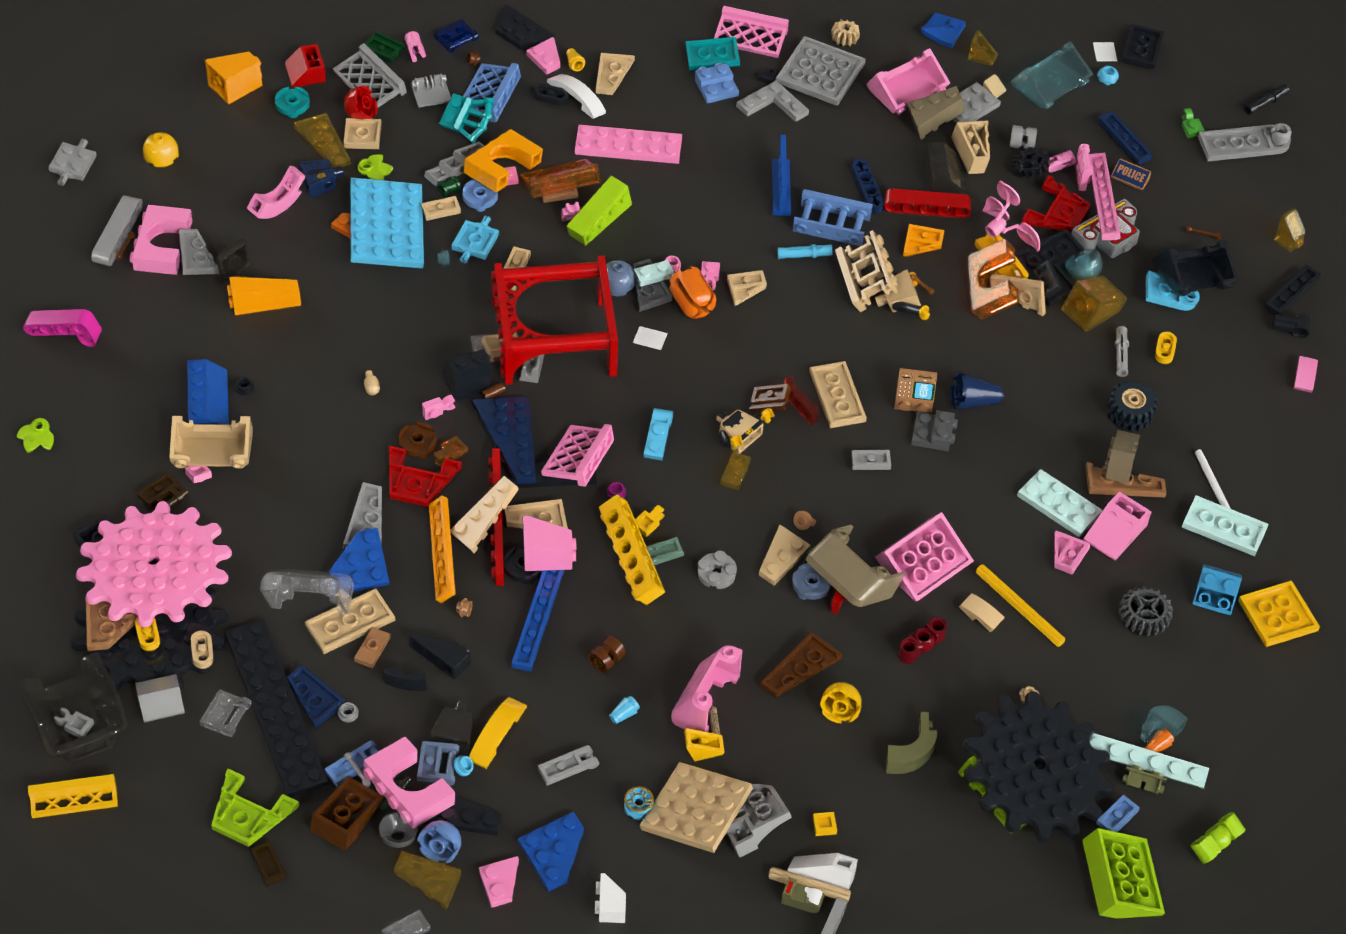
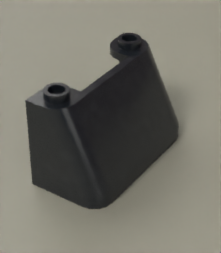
M1226 240L1218 241L1213 247L1206 245L1201 249L1180 252L1176 248H1169L1152 259L1156 270L1174 294H1179V297L1186 296L1190 292L1215 288L1226 290L1233 287V283L1239 281Z

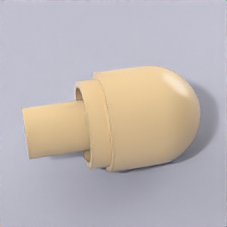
M368 370L365 372L364 388L367 394L376 395L380 391L379 381L376 376H373V372Z

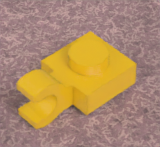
M657 505L650 513L644 511L635 519L641 534L647 537L660 525L659 521L665 516L662 513L664 508Z

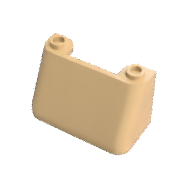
M172 416L169 458L175 467L233 466L235 468H244L249 464L253 437L250 416H240V422L236 423L235 420H232V425L194 424L193 420H189V423L184 422L182 416Z

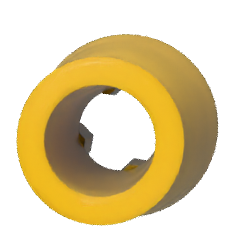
M568 49L566 55L570 69L581 71L585 66V59L575 49Z

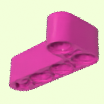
M85 309L31 311L23 326V330L31 336L76 335L82 344L89 347L96 345L102 331L94 315Z

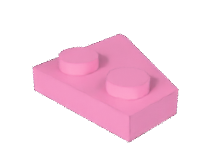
M553 37L526 50V55L546 75L560 68V60Z
M1055 531V568L1073 574L1090 549V543Z
M518 856L478 867L491 908L512 902L517 867L519 865Z

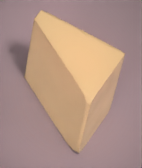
M995 74L983 83V87L996 98L1006 92V88Z

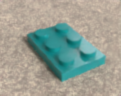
M736 37L686 41L689 71L698 70L702 66L706 68L713 67L716 63H727L729 67L740 66Z

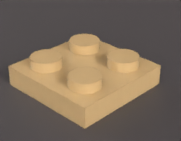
M346 118L344 148L379 149L381 119L360 120Z

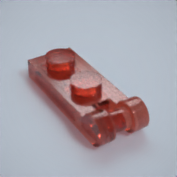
M793 377L784 378L783 384H788L791 387L788 401L811 426L817 423L818 407L810 402L804 392L799 390L795 385Z

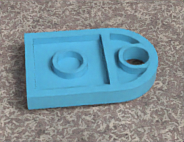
M1147 272L1146 301L1184 311L1191 310L1197 305L1200 298L1198 291L1188 294L1192 298H1189L1187 295L1179 297V294H1174L1159 273Z

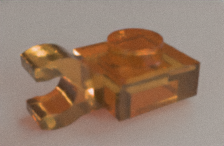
M455 436L441 444V450L434 454L437 458L434 460V463L442 466L445 458L456 460L468 453V447Z

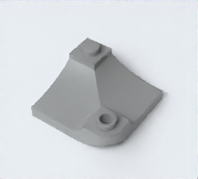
M752 784L753 789L726 832L739 858L758 849L757 845L768 833L792 818L789 810L772 785Z

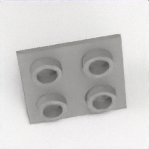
M440 73L434 75V79L430 75L429 80L425 76L414 78L411 81V87L418 108L448 103L451 96L446 84V75Z

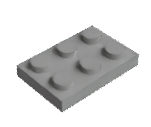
M976 82L960 92L964 112L952 120L956 123L976 121L999 107L1001 101Z

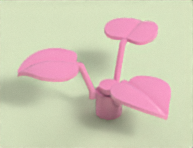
M999 181L997 191L999 196L1006 200V205L1003 206L999 200L992 196L986 199L983 212L996 218L985 227V231L990 237L995 238L1001 232L1005 234L1007 231L1017 228L1019 237L1038 252L1040 250V239L1037 232L1030 225L1022 222L1020 225L1015 224L1005 228L1006 221L1009 220V214L1006 209L1010 203L1014 206L1020 204V197L1011 186L1003 181Z

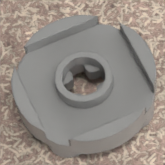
M724 551L707 554L699 560L698 578L705 586L710 587L711 585L716 587V589H723L734 582L737 566L735 561L726 555ZM715 568L721 569V573H718L717 571L713 572V570Z

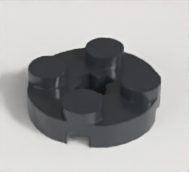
M524 546L518 549L514 547L505 555L504 572L515 581L529 584L542 573V571H525V566L520 565V562L524 563Z

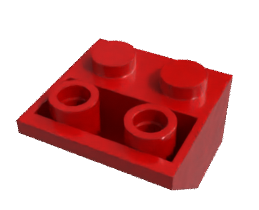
M318 44L299 47L285 61L292 88L326 82L325 67Z

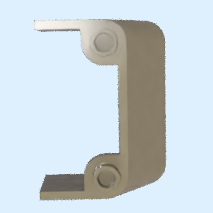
M852 525L833 529L809 552L806 558L808 564L851 604L857 607L867 606L892 598L905 576L904 572L891 575L883 566L870 567L846 545L849 541V535L854 528Z

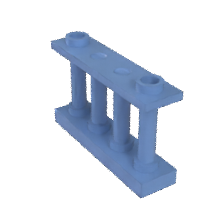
M803 190L801 206L804 207L801 218L794 217V232L857 246L863 245L864 232L860 230L863 220L870 221L873 204L811 190ZM811 209L822 211L818 222L808 220ZM829 212L839 214L836 226L826 224ZM846 216L856 218L853 229L843 227Z

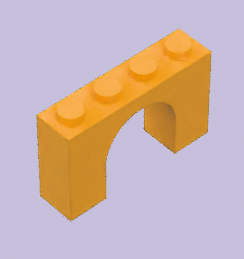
M510 129L495 140L490 141L489 144L478 149L472 155L467 156L464 161V173L492 191L498 192L507 186L509 171L495 163L494 159H512L530 170L541 163L543 148Z

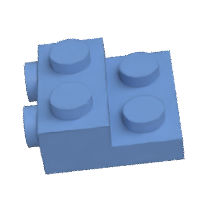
M716 63L713 67L709 68L702 66L695 71V82L706 103L739 96V90L733 81V73L727 63Z

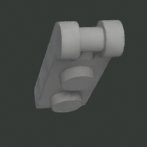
M587 745L538 765V771L548 786L584 770L594 769L599 765L597 757L592 755L593 750Z

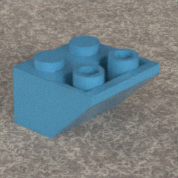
M1203 564L1192 604L1231 616L1242 581V575Z

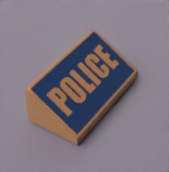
M1119 159L1111 178L1143 191L1150 179L1151 171Z

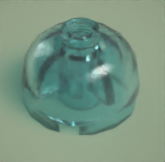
M1096 249L1079 252L1080 256L1076 258L1074 255L1071 256L1065 265L1073 279L1089 283L1094 281L1100 274L1103 262L1100 253Z

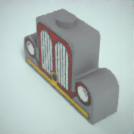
M1125 198L1115 204L1120 239L1102 240L1098 214L1073 228L1071 235L1087 253L1093 252L1095 247L1098 246L1110 258H1115L1121 253L1129 251L1137 244L1140 230L1134 226L1137 209Z

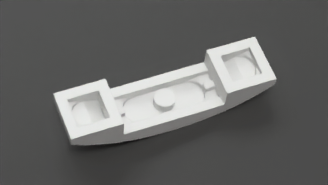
M559 74L547 79V83L551 86L563 88L582 103L581 110L592 119L606 113L597 96L578 79L565 74Z

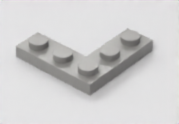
M777 81L737 101L736 107L747 117L773 102L795 122L809 115V109Z

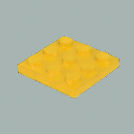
M1292 580L1239 596L1238 602L1265 647L1317 632L1320 628Z

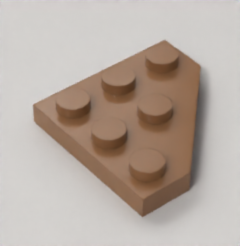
M102 601L93 605L86 602L88 651L109 649L135 625V620L138 616L134 613H126L120 620L112 621L107 616L111 607L109 602Z

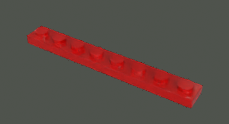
M500 448L492 449V456H489V468H493V472H489V483H493V487L501 480ZM501 510L498 514L499 519L495 524L492 523L490 529L494 530L495 533L491 534V546H495V550H491V562H495V566H492V578H496V586H504Z

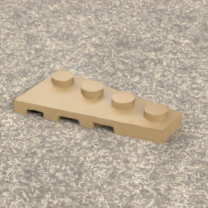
M504 476L450 530L451 534L475 554L480 540L486 538L488 535L487 530L491 524L497 522L500 511L507 507L518 491L517 486Z

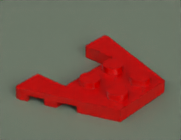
M1048 175L1042 190L1056 195V199L1046 215L1028 209L1022 222L1030 226L1072 231L1073 228L1082 224L1090 210L1091 204L1076 193H1070L1065 189V185L1062 183L1058 184L1052 176Z
M390 446V499L428 507L460 471L462 462L445 458L440 473H434L404 466L403 462L407 455L406 449Z

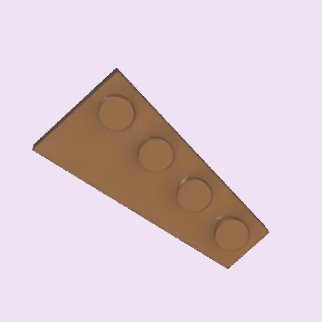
M1086 463L1089 494L1116 495L1120 491L1126 496L1162 498L1166 496L1165 479L1139 474L1138 476L1131 474L1127 484L1106 479L1107 471L1104 470V466L1098 468L1094 467L1093 463Z

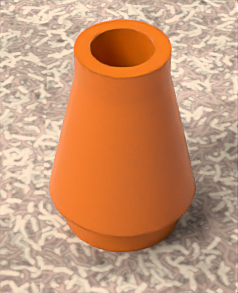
M1165 728L1157 730L1144 748L1159 753L1172 746L1174 737Z

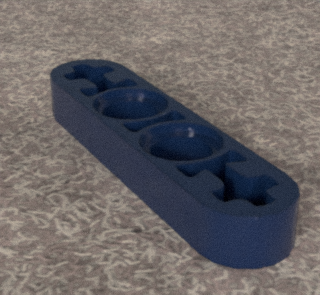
M856 159L852 163V173L864 202L873 204V214L881 213L884 200L870 167L864 159ZM861 178H867L869 181L864 182ZM871 190L874 194H868L866 191Z

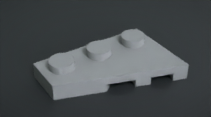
M179 229L183 275L220 274V268L215 264L212 254L208 252L206 243L198 229Z

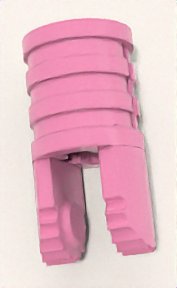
M415 31L407 33L404 40L412 62L417 61L415 54L420 53L423 58L426 57L419 34Z
M1071 150L1054 155L1049 158L1050 167L1046 168L1051 173L1075 165V156Z

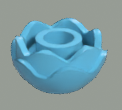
M1105 66L1098 71L1097 77L1100 82L1110 85L1116 83L1119 74L1114 67Z

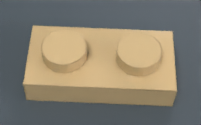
M456 196L421 203L426 221L461 213Z

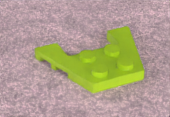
M227 769L220 800L217 803L211 826L212 830L249 847L299 807V801L282 794L272 810L263 808L236 795L244 783L245 777L233 770Z

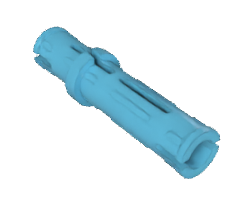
M811 244V246L778 247V259L832 256V245Z

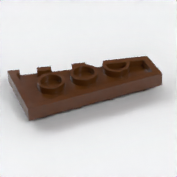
M811 632L761 682L760 687L777 698L841 660L843 654Z

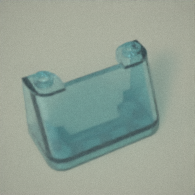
M1070 41L1038 64L1023 70L1011 81V84L1039 108L1047 110L1054 105L1053 101L1077 86L1083 87L1089 83V78L1093 73Z

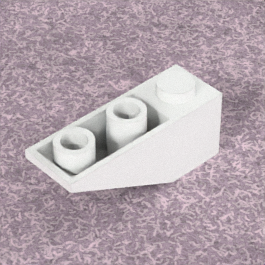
M840 853L795 856L787 871L849 890L854 880L858 859Z

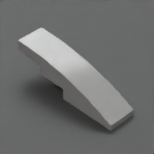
M477 142L454 150L452 157L440 160L439 166L425 171L424 177L435 186H438L440 181L445 182L451 179L452 176L457 177L463 174L466 157L472 155L478 149L484 147V145Z

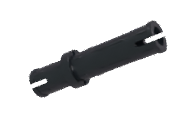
M1282 84L1276 89L1269 90L1267 94L1245 105L1244 111L1247 115H1251L1266 105L1277 102L1280 97L1289 93L1288 86Z

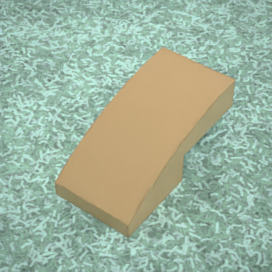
M972 593L959 606L972 621L977 619L989 632L993 631L1005 618L993 606Z

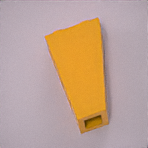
M229 277L230 285H227L228 296H232L229 297L230 308H234L235 315L301 306L297 280Z

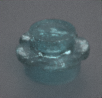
M442 249L441 253H438V263L442 264L443 267L450 265L449 250L443 251Z

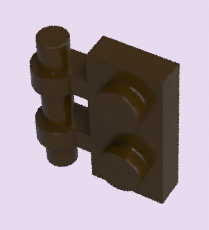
M166 471L137 492V498L150 509L159 502L164 501L163 499L168 495H171L172 497L166 501L171 508L176 503L179 504L184 501V497L189 495L185 488L179 492L177 489L180 488V483Z

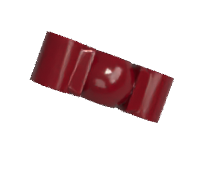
M935 617L930 623L925 624L924 628L915 630L912 635L903 639L898 654L899 660L902 663L911 664L916 658L921 657V653L931 651L937 643L945 639L947 622L943 618Z

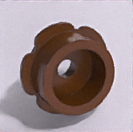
M476 50L468 51L467 64L475 67L480 62V54Z

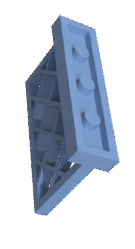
M481 63L463 97L479 100L494 94L492 97L494 105H492L491 114L493 117L490 122H497L521 78L519 65L512 63L510 67ZM484 70H490V71H491V72H489V73L483 74V71H484ZM502 72L506 73L505 75H502L500 77L498 76V74ZM492 76H495V77H496V78L493 79V80H490V81L487 80L488 78H490V77H492ZM483 80H484V82H485V83H483V84H481V85H478V86L476 85V84H477L478 82H480V81H483ZM500 83L499 86L495 88L492 87V85ZM487 87H489V89H490V90H487V91H485V92H483V93L480 91V90L485 89V88H487ZM475 92H478V93H479L478 95H475V96H473V97H470V95H471L472 93H475ZM478 106V107H473V108H472V109L477 110V111H480V112H485V110H480V109H479V108L484 107V106Z

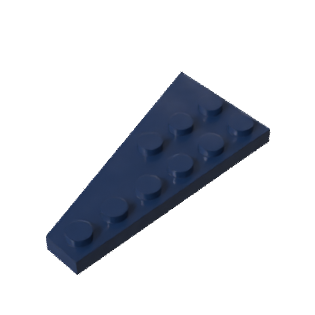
M529 396L472 399L474 409L477 410L479 418L483 420L496 448H500V455L507 463L516 484L536 483Z

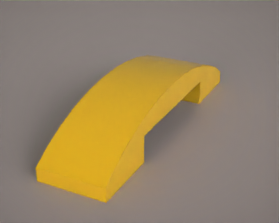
M508 697L497 708L479 735L469 755L474 764L487 769L496 755L497 747L513 723L518 722L527 705Z

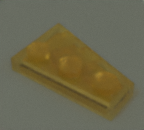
M401 851L394 867L395 874L413 887H418L425 892L426 896L430 899H435L446 910L462 875L461 869Z

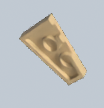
M601 53L596 94L613 95L635 61V56Z
M993 274L990 277L992 294L1010 302L1016 301L1022 304L1023 308H1031L1038 311L1037 314L1044 316L1046 310L1043 281Z
M562 499L511 505L504 509L507 527L523 529V516H530L568 529Z
M779 525L759 570V576L775 586L809 551L811 545L782 525Z

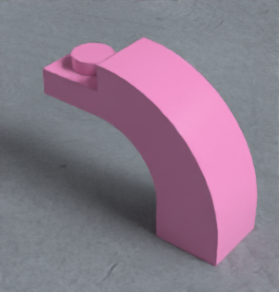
M289 166L280 184L267 194L255 193L247 209L257 218L268 219L279 215L287 210L300 196L302 191L299 187L305 175L295 166Z

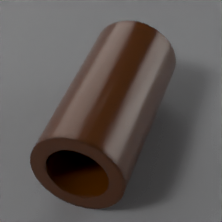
M499 382L482 390L481 396L483 399L494 398L506 392L505 386L502 382Z

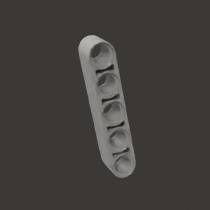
M126 195L122 196L92 251V262L112 266L142 210V199Z

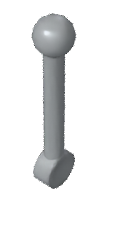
M349 752L345 753V760H348L362 779V784L370 787L371 781H368L352 759V754Z

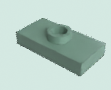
M677 537L647 546L654 565L684 556Z

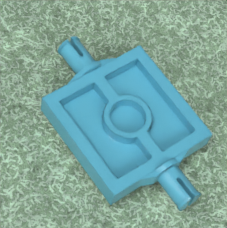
M484 216L481 223L467 220L464 222L452 243V250L463 253L460 258L462 263H467L470 256L484 260L487 258L499 236V230L488 226L491 221L489 216Z

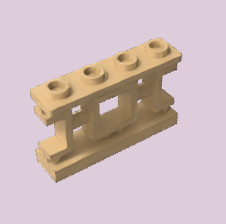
M873 230L870 231L871 236H865L867 243L853 250L850 245L846 246L845 250L842 247L835 249L852 304L860 312L867 309L866 304L868 306L871 304L870 296L882 290L887 295L891 294L890 291L898 292L896 286L898 281L892 275L894 269L887 260L889 257L888 252L883 248L884 240L880 234L877 235ZM873 250H876V252H877V255H876L874 252L871 253V254H869V255H867L868 253L872 252ZM850 258H851L853 261H855V260H857V259H859V258H860V260H858V261H856V262H854V263H851ZM874 263L876 270L862 277L860 270ZM885 276L886 282L883 279L876 282L878 279ZM859 285H860L862 288L865 287V286H867V285H869L867 288H865V289H863V290H860V287H859Z

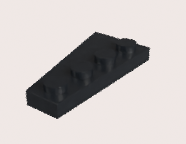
M583 457L575 459V462L582 460ZM545 461L535 464L536 483L519 484L520 488L578 485V481L542 476L541 470L547 463ZM571 462L564 463L562 466L569 465ZM556 466V467L551 468L550 470H555V469H558L559 467ZM576 468L567 472L575 473ZM596 470L587 485L597 484Z

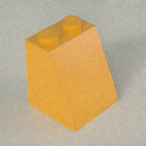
M250 52L205 60L208 86L226 103L230 104L262 86L261 62L257 56Z

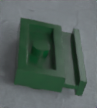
M377 31L374 36H371L365 42L380 59L388 63H392L401 54V51L405 50V44Z

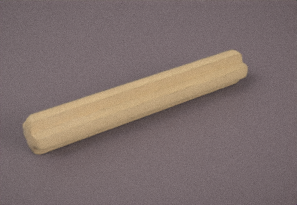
M771 867L769 871V879L784 884L787 883L790 877L796 879V883L808 886V888H816L830 898L837 899L839 897L849 901L851 896L850 890L775 867Z

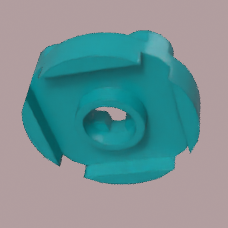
M285 87L277 92L275 107L280 113L288 115L289 118H296L310 107L308 92L300 87H295V89Z

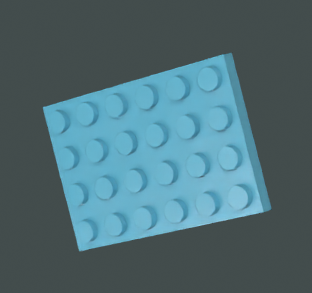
M351 177V262L423 268L422 184Z

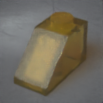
M1292 208L1281 217L1274 239L1289 252L1303 245L1306 233L1295 208Z

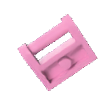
M1081 144L1079 146L1075 162L1079 191H1086L1087 184H1090L1091 175L1093 174L1088 144Z

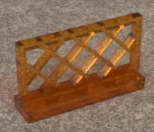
M582 159L520 174V179L530 189L531 196L535 198L600 182V175L596 163L591 164L587 159Z

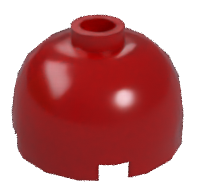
M361 85L347 93L344 99V109L351 118L364 120L372 119V117L376 116L378 107L376 98L372 99L370 95L372 91L368 87Z

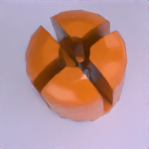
M690 266L692 269L683 272L678 270L669 280L671 283L669 290L687 317L699 319L707 316L710 313L709 310L712 311L715 308L717 299L702 272L697 267Z

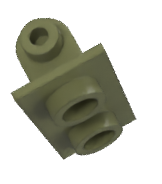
M1136 765L1126 767L1125 771L1129 772V774H1124L1122 780L1126 785L1140 789L1141 783L1145 782V791L1163 794L1165 786L1161 785V783H1166L1167 778H1164L1162 773L1156 771L1147 773L1143 771L1142 767Z

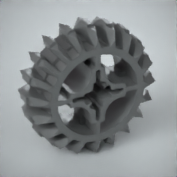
M1136 586L1134 591L1129 590L1122 597L1119 605L1121 622H1126V628L1131 627L1132 632L1138 631L1139 636L1142 633H1146L1147 637L1150 633L1156 636L1158 631L1162 633L1172 620L1173 607L1170 606L1171 600H1166V594L1160 595V590L1155 592L1152 587L1146 589L1145 586L1140 590Z

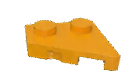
M909 224L903 256L906 257L941 249L944 230Z

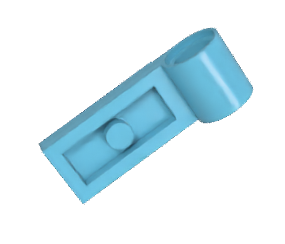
M654 408L644 450V458L663 460L673 411Z

